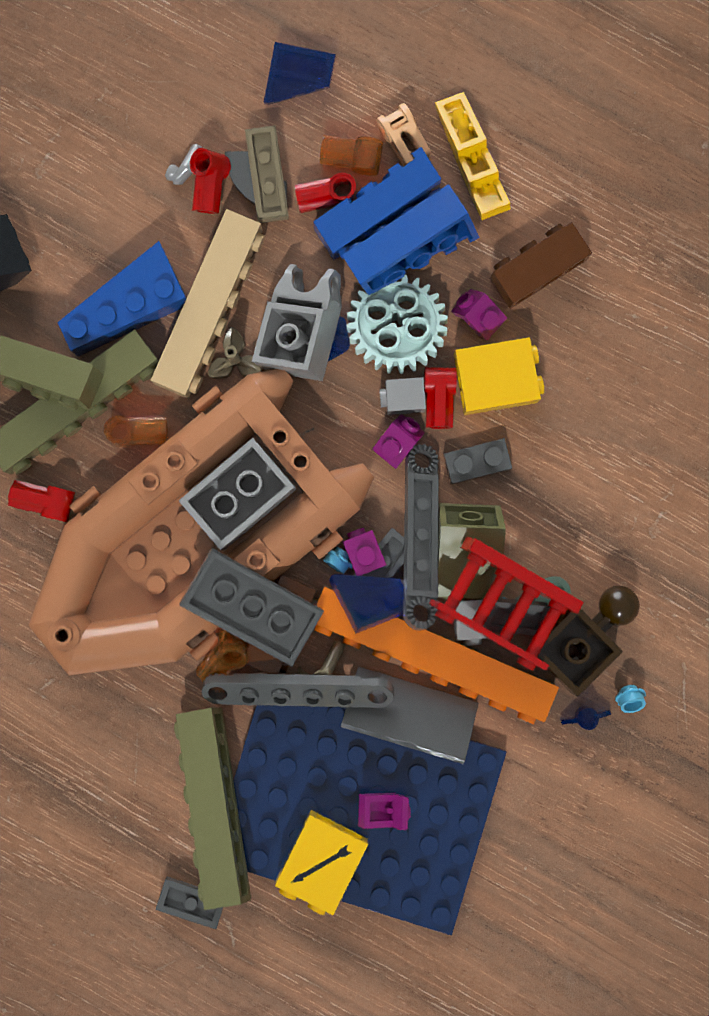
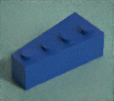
M422 147L412 153L414 160L403 166L397 163L388 169V173L383 177L381 183L378 184L371 181L362 187L356 194L357 199L352 202L350 198H347L313 221L314 230L333 261L338 257L344 259L342 255L348 252L353 244L364 241L373 235L380 226L391 223L400 217L404 210L418 205L427 199L432 191L440 188L441 177Z
M448 184L443 188L432 191L427 199L418 205L404 210L401 216L391 223L380 226L373 235L364 241L353 244L348 252L342 256L369 296L403 278L406 269H421L429 264V260L433 255L442 251L445 255H448L457 250L455 244L467 238L471 243L480 237L469 213Z
M158 241L57 323L70 351L79 357L132 332L134 329L137 330L182 309L187 297L161 243Z

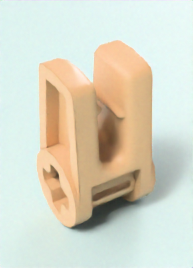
M405 103L397 106L398 110L386 117L382 115L376 118L382 135L391 145L403 166L414 159L401 136L405 135L408 137L413 145L412 149L417 150L422 147L427 157L431 156V150Z

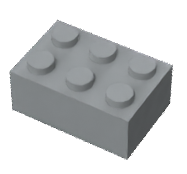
M252 438L183 496L179 502L217 547L224 551L292 494L296 488L254 438Z

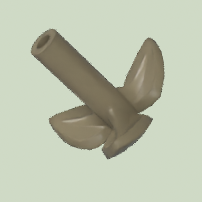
M231 327L223 339V349L227 358H216L208 369V375L215 379H224L231 376L234 366L238 367L242 376L261 372L262 368L252 362V355L240 357V353L245 348V342L241 334Z
M334 641L321 669L313 675H332L345 645L339 641ZM301 666L297 668L300 675H310Z

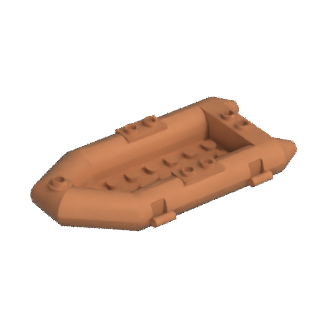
M270 369L248 374L225 394H222L215 385L191 405L199 414L103 494L95 486H92L69 505L76 516L63 527L28 625L69 676L177 662L188 652L198 661L222 641L214 631L218 626L179 605L211 548L274 582L311 550L320 560L344 540L336 529L361 509L374 476L363 463L329 471L284 418L280 411L294 382L287 371ZM220 398L222 402L205 415L203 411ZM254 438L294 485L296 490L223 551L217 547L179 500L249 440ZM97 499L99 503L86 514H83L82 511ZM328 528L332 534L314 547L311 541ZM204 630L210 634L197 646L192 647L190 642Z

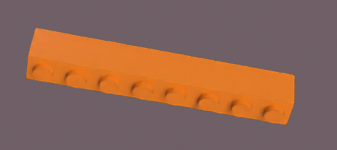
M324 586L316 605L322 608L324 612L314 628L315 631L331 637L332 632L344 636L342 642L349 646L360 649L363 644L372 648L371 655L389 662L390 657L402 661L400 667L418 674L421 669L431 674L429 680L445 687L451 682L460 686L459 693L476 699L479 694L488 698V705L505 712L506 708L509 707L519 711L517 717L526 722L535 724L537 719L545 723L558 692V686L426 629L421 631L414 630L406 624L405 620Z

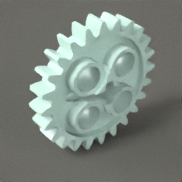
M406 274L401 282L395 281L369 296L367 293L359 290L358 298L361 302L351 301V308L354 311L347 312V319L352 322L347 324V332L354 333L349 337L350 344H358L355 347V354L359 355L365 352L364 363L367 364L371 360H375V370H378L382 364L386 365L387 374L391 373L393 366H398L400 374H403L404 366L409 365L414 372L416 371L417 361L426 366L428 363L426 355L436 358L437 350L434 346L443 347L444 340L440 336H447L448 328L442 325L447 324L448 315L442 314L445 311L444 303L436 304L439 301V294L434 293L429 296V284L421 289L419 288V278H416L410 284ZM403 301H409L414 306L410 309H402L399 304ZM375 311H380L384 313L385 316L381 319L376 320L372 319L370 317V314ZM393 321H397V322L399 323V325H402V326H401V327H397V325H396L395 323H392V322H393ZM419 328L425 334L421 337H414L409 332L412 329ZM371 331H378L376 334L371 333ZM389 338L394 340L396 344L387 348L383 347L380 342Z

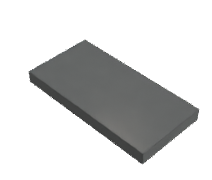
M214 548L210 549L179 603L181 607L290 666H293L324 612L322 608Z
M358 666L355 676H361V678H374L377 676L378 679L380 677H384V680L386 678L389 679V682H392L394 685V698L390 705L382 708L347 707L341 723L342 728L463 764L465 762L478 702ZM380 690L371 691L373 692V695L376 693L377 696L379 694H381L382 696V693H384Z

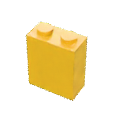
M530 337L457 349L453 354L464 415L534 404L540 401V395L544 394L543 378L541 375L537 376L535 364L539 363L538 350L536 345L531 346Z

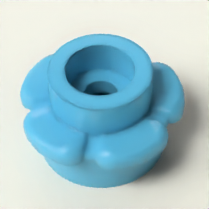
M339 547L328 552L323 559L326 564L343 575L348 568L352 569L353 567L349 562L350 559L347 552Z
M627 685L619 690L615 701L618 702L617 704L623 712L634 713L645 707L644 697L646 692L642 688L638 689L635 685Z

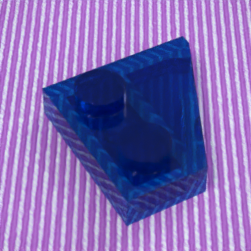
M275 42L264 104L271 105L330 88L336 54Z
M334 574L330 577L329 582L355 633L403 615L404 585L400 579Z

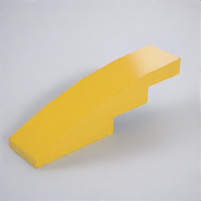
M462 92L435 102L446 137L481 220L511 210L510 201L499 180V171L487 148V139L465 93Z

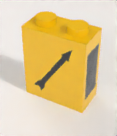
M311 810L276 879L275 886L280 888L279 893L288 899L296 900L298 897L308 902V908L318 914L325 915L327 912L334 915L368 846V838Z

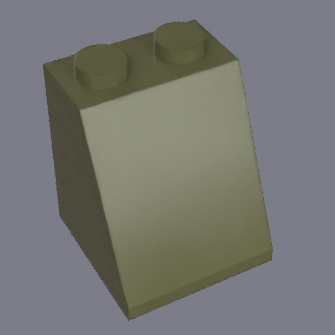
M438 503V597L447 600L469 561L467 559L469 553L460 548L466 537L476 538L504 555L506 528L500 505ZM487 563L484 567L480 566L463 598L483 600L496 577L494 575L496 569Z

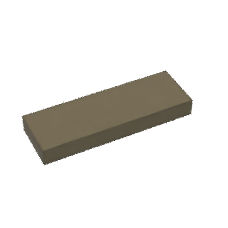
M276 125L245 129L257 220L259 223L287 220L289 215Z

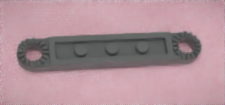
M426 444L414 446L405 458L403 617L410 628L418 631L429 628L436 621L437 616H435L437 609L430 606L429 603L431 599L437 601L439 460L438 454L436 455L435 453L436 451L431 446H426ZM414 455H425L429 460V466L425 468L417 466ZM415 606H423L427 610L428 618L425 622H418L413 617L412 612Z
M215 673L214 676L210 674L204 680L202 695L213 704L382 708L392 703L394 685L392 682H389V679L386 678L384 680V677L378 679L377 676L374 678H361V676L238 673H233V676H224V674L218 675V673ZM213 687L223 688V689H224V693H223V691H220V693H219V690H217V691L215 692V689H212V688H213ZM380 690L384 693H382V696L381 694L377 696L376 693L373 695L371 691Z

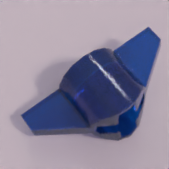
M341 316L338 319L328 362L347 352L350 348L346 319Z
M582 706L576 710L574 717L560 719L562 725L577 723L586 730H592L598 725L599 719L611 715V711L596 712L591 707Z

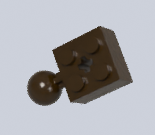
M612 586L601 595L599 599L600 612L593 619L582 609H580L578 614L566 611L565 614L559 617L537 658L549 664L548 670L571 694L578 697L623 653L605 633L613 625L624 626L631 623L637 617L640 609L637 595L628 587ZM579 643L580 646L577 649L580 653L579 656H569V646Z

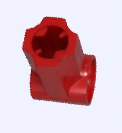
M198 148L190 158V169L195 175L192 211L218 214L222 181L228 177L231 163L224 154L205 148Z
M337 173L332 178L295 185L300 213L335 207L347 198H350L352 202L357 199L356 194L358 190L356 182L347 173ZM341 184H347L351 187L350 193L346 196L337 195L335 190Z
M425 367L426 428H453V396L456 395L457 385L456 368Z
M14 480L8 494V506L41 513L40 516L68 523L71 512L69 505L73 503L76 492L49 485L47 488Z

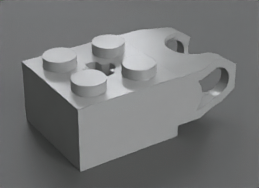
M295 264L288 266L274 288L271 302L267 301L252 358L253 363L264 370L280 369L287 371L293 377L323 381L342 308L340 295L341 275L335 269H328L313 290L304 292L303 270L299 269Z

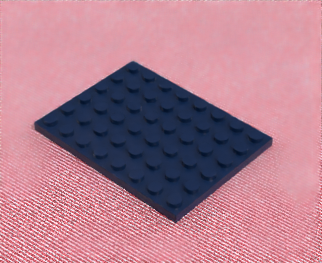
M257 705L233 780L247 872L276 881L310 811L313 810L368 838V846L340 901L452 936L507 751L470 739L465 762L461 764L342 728L341 723L346 709L344 707ZM396 793L408 797L411 815L408 820L407 830H399L393 827L368 829L358 827L359 794Z

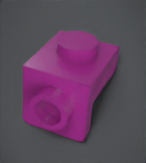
M474 289L463 293L451 311L455 316L464 319L477 335L486 341L490 339L507 319L505 314L485 293Z
M400 414L391 423L372 450L396 469L425 432L420 429V425L413 418Z
M363 527L347 534L348 540L343 541V544L357 577L386 566L373 530L366 532Z
M396 793L359 794L358 827L363 829L393 827L399 830H407L408 820L411 815L408 797Z

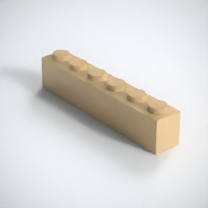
M226 209L153 373L151 381L155 385L187 399L190 398L191 393L196 394L203 380V377L199 376L204 364L208 366L211 363L215 353V348L212 347L217 336L222 337L226 329L228 320L225 319L228 309H234L238 302L240 291H237L239 284L241 280L246 281L250 275L253 263H250V259L254 251L259 252L263 245L265 235L262 234L261 223Z

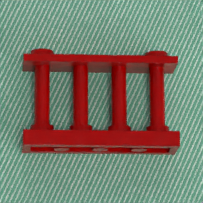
M466 537L460 548L469 553L467 556L469 561L445 604L431 599L429 605L437 609L435 616L450 624L456 620L519 656L516 662L531 671H534L536 666L547 671L549 664L537 658L560 615L565 614L566 611L578 614L584 602L476 538ZM487 563L496 569L494 572L496 577L474 617L470 620L458 613L456 609L480 566L484 567ZM514 579L523 585L521 588L523 593L498 636L483 626L507 582L511 583ZM541 595L550 600L547 605L550 608L527 650L524 651L510 643L534 598L538 599Z

